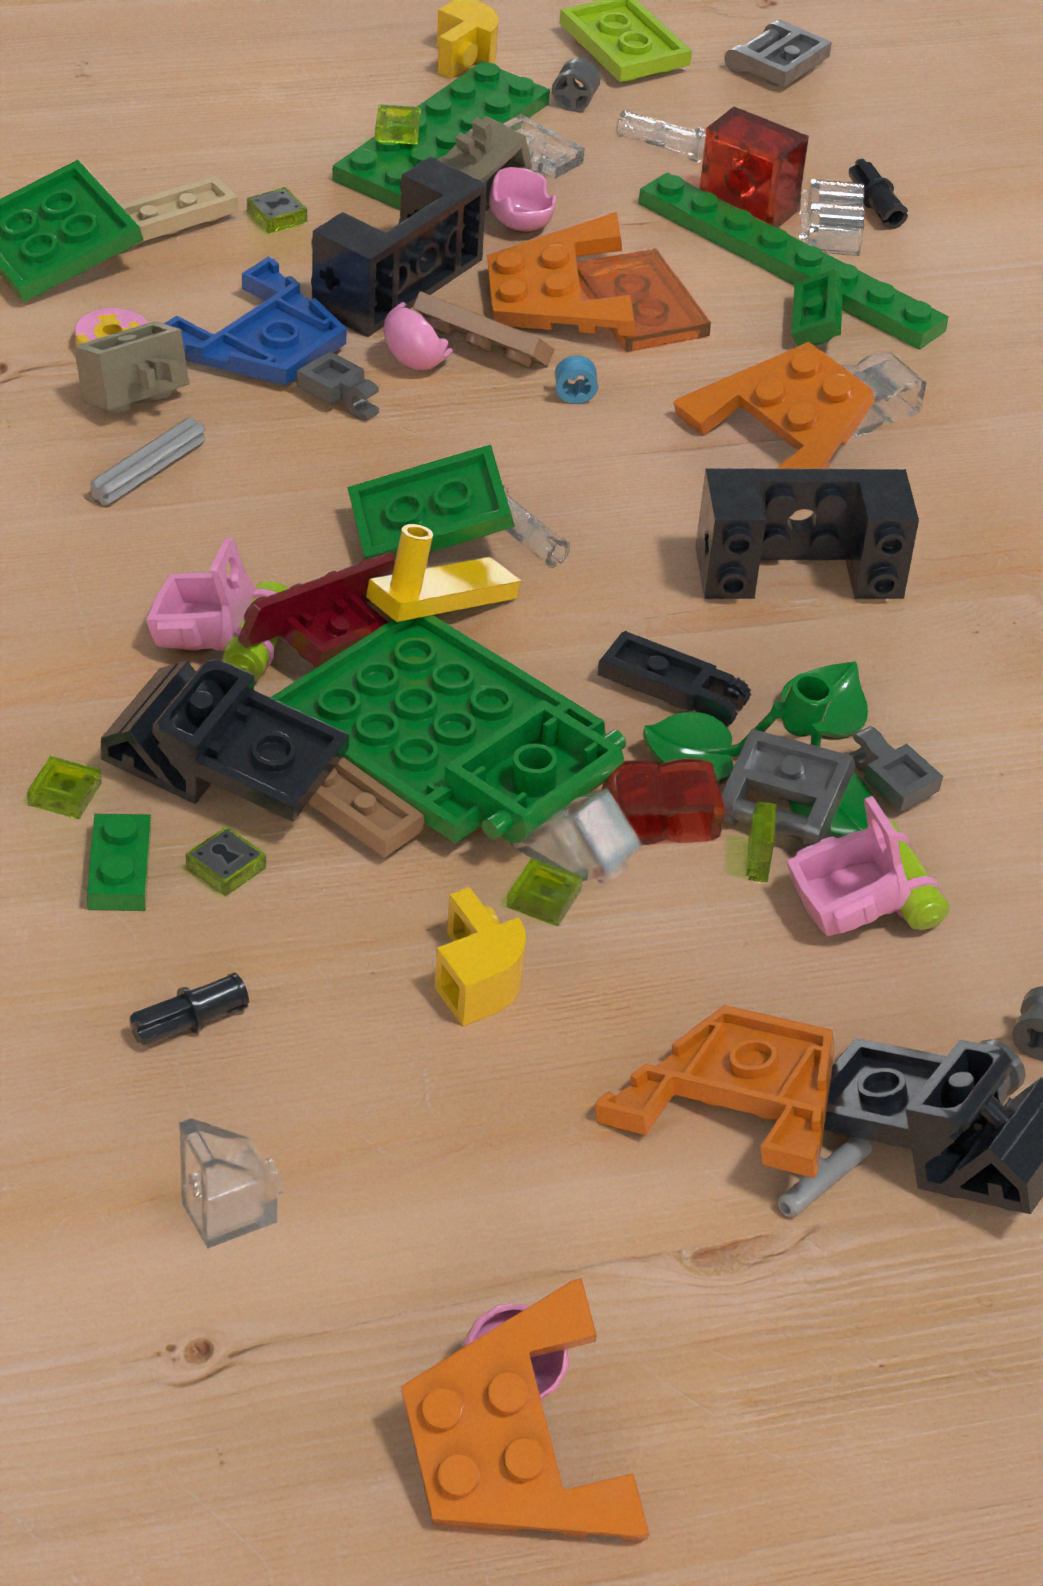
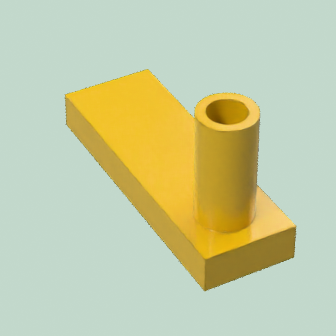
M409 524L402 527L393 574L370 579L366 598L396 622L517 599L521 580L491 557L426 568L433 533L424 526Z

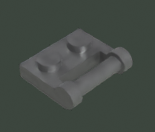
M774 20L765 27L762 34L743 46H734L725 53L724 60L726 66L732 72L739 73L746 70L766 79L770 84L785 87L830 57L832 42L785 21Z
M751 729L719 799L716 812L717 820L731 825H736L741 821L773 830L775 818L776 832L801 838L806 846L821 842L822 839L828 838L830 835L831 822L856 766L853 756ZM749 789L813 806L809 817L751 802L745 800Z

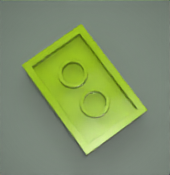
M599 0L560 9L559 24L619 82H631L639 77L656 73H669L673 69L690 66L692 50L638 0Z

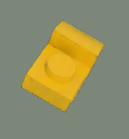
M452 0L438 9L436 44L439 47L438 74L452 79L475 63L478 64L481 61L495 63L499 18L494 9L478 0Z
M470 887L449 894L447 935L452 942L437 947L434 988L461 1025L466 1026L502 1011L518 996L523 983L526 931L519 917L500 924L495 911L488 905L484 906Z

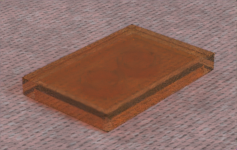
M656 248L577 262L580 287L589 300L630 295L636 335L620 336L618 335L617 328L609 327L626 352L710 336V320Z

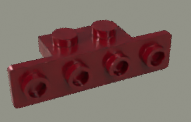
M390 552L373 559H365L356 565L340 571H331L315 580L304 584L298 583L279 593L257 598L249 605L244 614L245 623L238 641L245 648L281 636L303 659L309 661L315 668L319 667L388 623L367 604L370 600L366 598L370 579L393 574L396 557Z

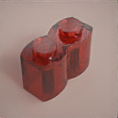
M685 758L668 761L660 765L640 760L624 761L610 774L607 781L602 784L601 798L612 842L627 846L650 845L665 839L677 843H694L714 840L721 835L725 806L713 763L709 761Z

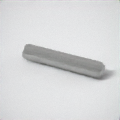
M191 417L184 419L94 478L90 483L92 498L99 500L102 505H110L205 441L204 425L201 422L197 423Z

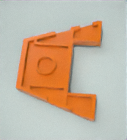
M617 212L609 213L487 255L494 320L510 327L552 330L553 323L578 325L579 332L596 334L598 326L617 328L618 335L620 336L636 335L630 295L583 301L581 297L576 257L622 251Z
M807 342L679 397L673 404L676 414L703 436L736 410L743 408L797 450L796 453L775 469H829V460L840 445H846L874 404L875 399L872 388L813 344Z
M723 1005L672 1043L673 1053L656 1066L644 1064L630 1075V1086L616 1096L608 1091L594 1104L597 1123L643 1135L649 1132L674 1095L702 1101L711 1106H722L755 1114L763 1119H775L777 1122L760 1146L763 1165L815 1178L819 1168L835 1050L833 1030Z
M582 1278L568 1282L401 1386V1393L432 1524L520 1531V1529L562 1532V1535L587 1537L588 1534L622 1537V1540L629 1541L648 1539L650 1533L634 1473L570 1489L563 1488L538 1391L531 1357L596 1342L597 1334Z

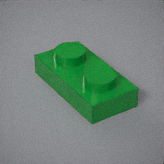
M837 269L794 283L791 335L797 346L807 342L817 345L823 344L833 337L841 335L843 281Z
M94 813L87 886L88 910L146 911L151 814Z

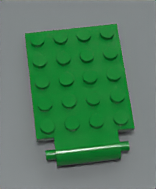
M434 615L399 622L393 619L270 697L350 734L349 749L343 757L425 815V824L455 844L481 825L484 833L493 840L501 836L511 843H520L615 776L624 766L622 750L626 747V740L621 732L612 730L606 734L604 720Z

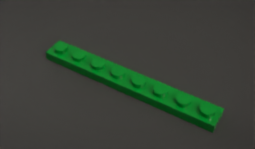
M667 172L640 188L638 204L792 284L837 269L843 281L842 310L919 350L946 332L949 316L935 310L929 304L918 301L896 290L892 285L881 282L859 271L855 266L846 264L822 252L820 248L809 245L787 234L781 228L767 224L752 216L748 211L738 209L717 198L716 195L685 182L677 175Z

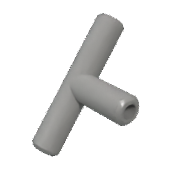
M852 1136L826 1159L820 1156L818 1173L815 1178L804 1176L778 1198L780 1211L788 1217H796L871 1154L872 1146L870 1141Z

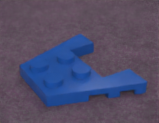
M269 256L242 273V289L263 299L264 302L216 334H212L177 315L164 323L181 329L185 359L187 361L282 385H287L295 380L298 369L330 351L334 353L346 344L347 328L316 299L308 300L300 292V283L292 276L285 278L279 272V263Z

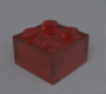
M733 106L706 128L699 189L710 192L726 203L738 209L748 211L752 216L773 227L779 228L799 210L809 136Z

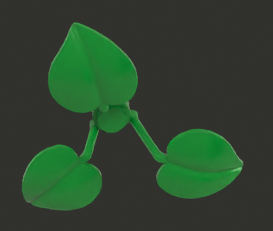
M857 662L823 666L796 675L783 687L780 701L774 702L771 711L753 729L765 732L778 718H781L784 728L789 733L798 737L810 735V744L821 747L822 735L842 738L858 733L866 723L868 705L860 684ZM684 712L671 715L656 724L645 725L643 729L646 745L656 761L679 779L699 785L717 784L728 780L734 768L731 757H738L748 737L747 735L738 744L731 745L732 735L729 729L715 717L699 712ZM855 773L851 776L831 822L829 837L840 838L868 828L864 799L873 795L865 782ZM789 800L790 808L794 814L809 817L813 806Z

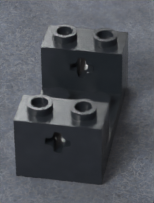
M430 156L402 174L400 182V219L398 225L385 233L345 212H341L313 230L311 241L312 299L319 301L343 325L366 337L371 336L384 327L388 313L398 304L404 302L406 305L403 308L411 309L420 291L431 295L482 261L487 183Z
M706 468L695 547L704 599H755L760 560H846L854 599H904L919 523L906 469ZM801 509L813 511L811 516L803 520L789 518Z

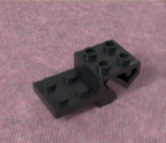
M220 659L204 662L195 671L188 661L159 668L101 737V760L193 804H196L210 785L214 784L293 822L348 751L350 734L255 691L254 675Z
M855 1038L832 1065L824 1130L877 1141L890 1146L912 1149L918 1189L1031 1214L1043 1198V1078L1040 1077L1013 1099L1009 1098L1003 1106L993 1096L1012 1071V1059L1003 1048L959 1040L951 1052L944 1056Z

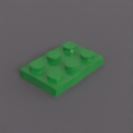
M491 444L347 487L365 559H373L390 552L396 557L402 527L409 524L421 525L432 531L433 538L430 552L515 527Z

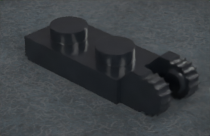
M627 631L621 632L599 660V676L691 712L695 710V712L711 715L721 721L726 727L731 725L738 714L736 712L737 707L742 708L743 705L745 706L752 695L750 694L751 689L748 687L749 684H746L745 680L742 681L739 677L735 678L732 674L716 669V665Z

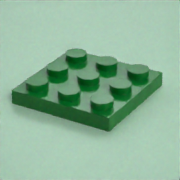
M79 160L0 199V275L23 302L45 293L48 289L84 273L87 269L114 255L123 253L128 248L144 240L140 226Z

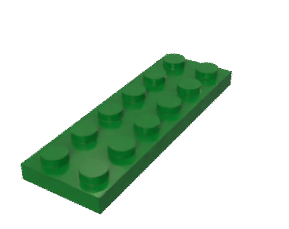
M481 61L397 120L418 122L416 143L377 140V134L333 165L332 180L400 210V182L403 173L430 156L437 160L445 156L456 145L455 137L460 132L466 134L469 130L473 129L471 122L476 117L483 119L488 116L514 130L549 104L550 89L534 83L530 78L519 77L500 69L493 63Z

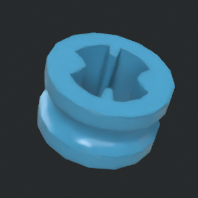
M578 355L569 356L561 360L556 366L554 372L556 392L562 400L567 403L580 404L594 397L598 389L596 366L591 360ZM578 376H584V380L578 379L574 384L568 383V379L575 380Z

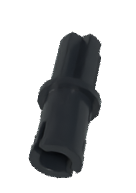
M863 158L856 160L855 165L849 168V177L862 193L861 199L863 204L875 211L887 229L900 227L908 218L906 213L908 209L894 194L893 183L887 178H882L871 162H866Z
M234 972L192 990L188 987L179 988L177 996L132 1013L129 1018L130 1027L135 1040L142 1045L152 1044L188 1029H191L193 1033L202 1031L203 1024L238 1010L247 1009L249 1007V996L243 980Z

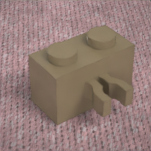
M488 116L483 119L476 117L471 122L473 129L469 130L466 134L460 132L455 137L456 145L445 156L438 159L487 183L485 212L490 209V189L498 170L508 167L525 168L528 170L532 168L526 136Z
M154 321L74 346L83 402L100 407L105 413L128 411L132 408L131 403L143 399H165L172 395V390L189 385L182 333L179 328Z

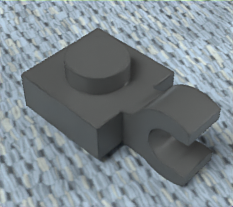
M330 351L297 370V387L331 405L341 399L344 400L350 412L357 419L366 421L379 413V408L367 400L379 392V387L374 382L365 379L363 368Z
M871 726L854 734L853 739L861 746V748L849 754L853 756L855 768L865 772L864 780L898 812H902L939 792L943 775L907 743L894 749L886 742L882 734Z

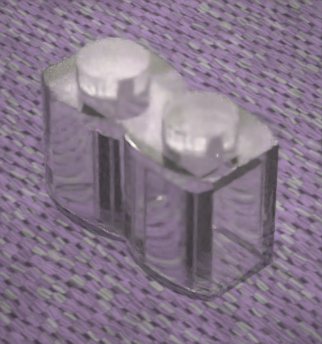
M810 179L809 190L801 189L798 239H805L807 244L820 248L824 253L860 256L864 230L863 183Z
M878 352L863 358L856 365H841L872 388L875 399L874 404L852 436L867 434L877 429L884 422L896 423L910 418L921 410L927 382L894 354Z

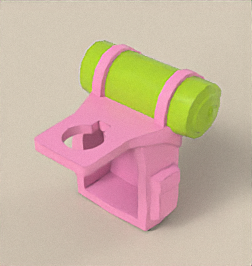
M225 538L211 565L210 572L169 574L156 595L146 619L148 628L156 646L200 651L201 649L208 648L224 651V662L253 674L254 681H257L271 664L274 658V650L281 636L245 648L238 641L245 623L244 614L249 605L257 598L267 597L289 588L271 581L260 582L255 587L245 572L234 538ZM228 561L231 567V574H226V565Z
M873 796L864 799L868 828L840 838L831 836L822 839L821 842L796 852L795 857L787 860L790 876L807 913L827 937L856 929L864 924L875 921L879 916L897 912L901 918H905L912 929L925 930L939 925L949 912L950 905L943 896L942 888L936 879L930 877L912 850L913 845L906 834L900 832L896 824L888 820Z

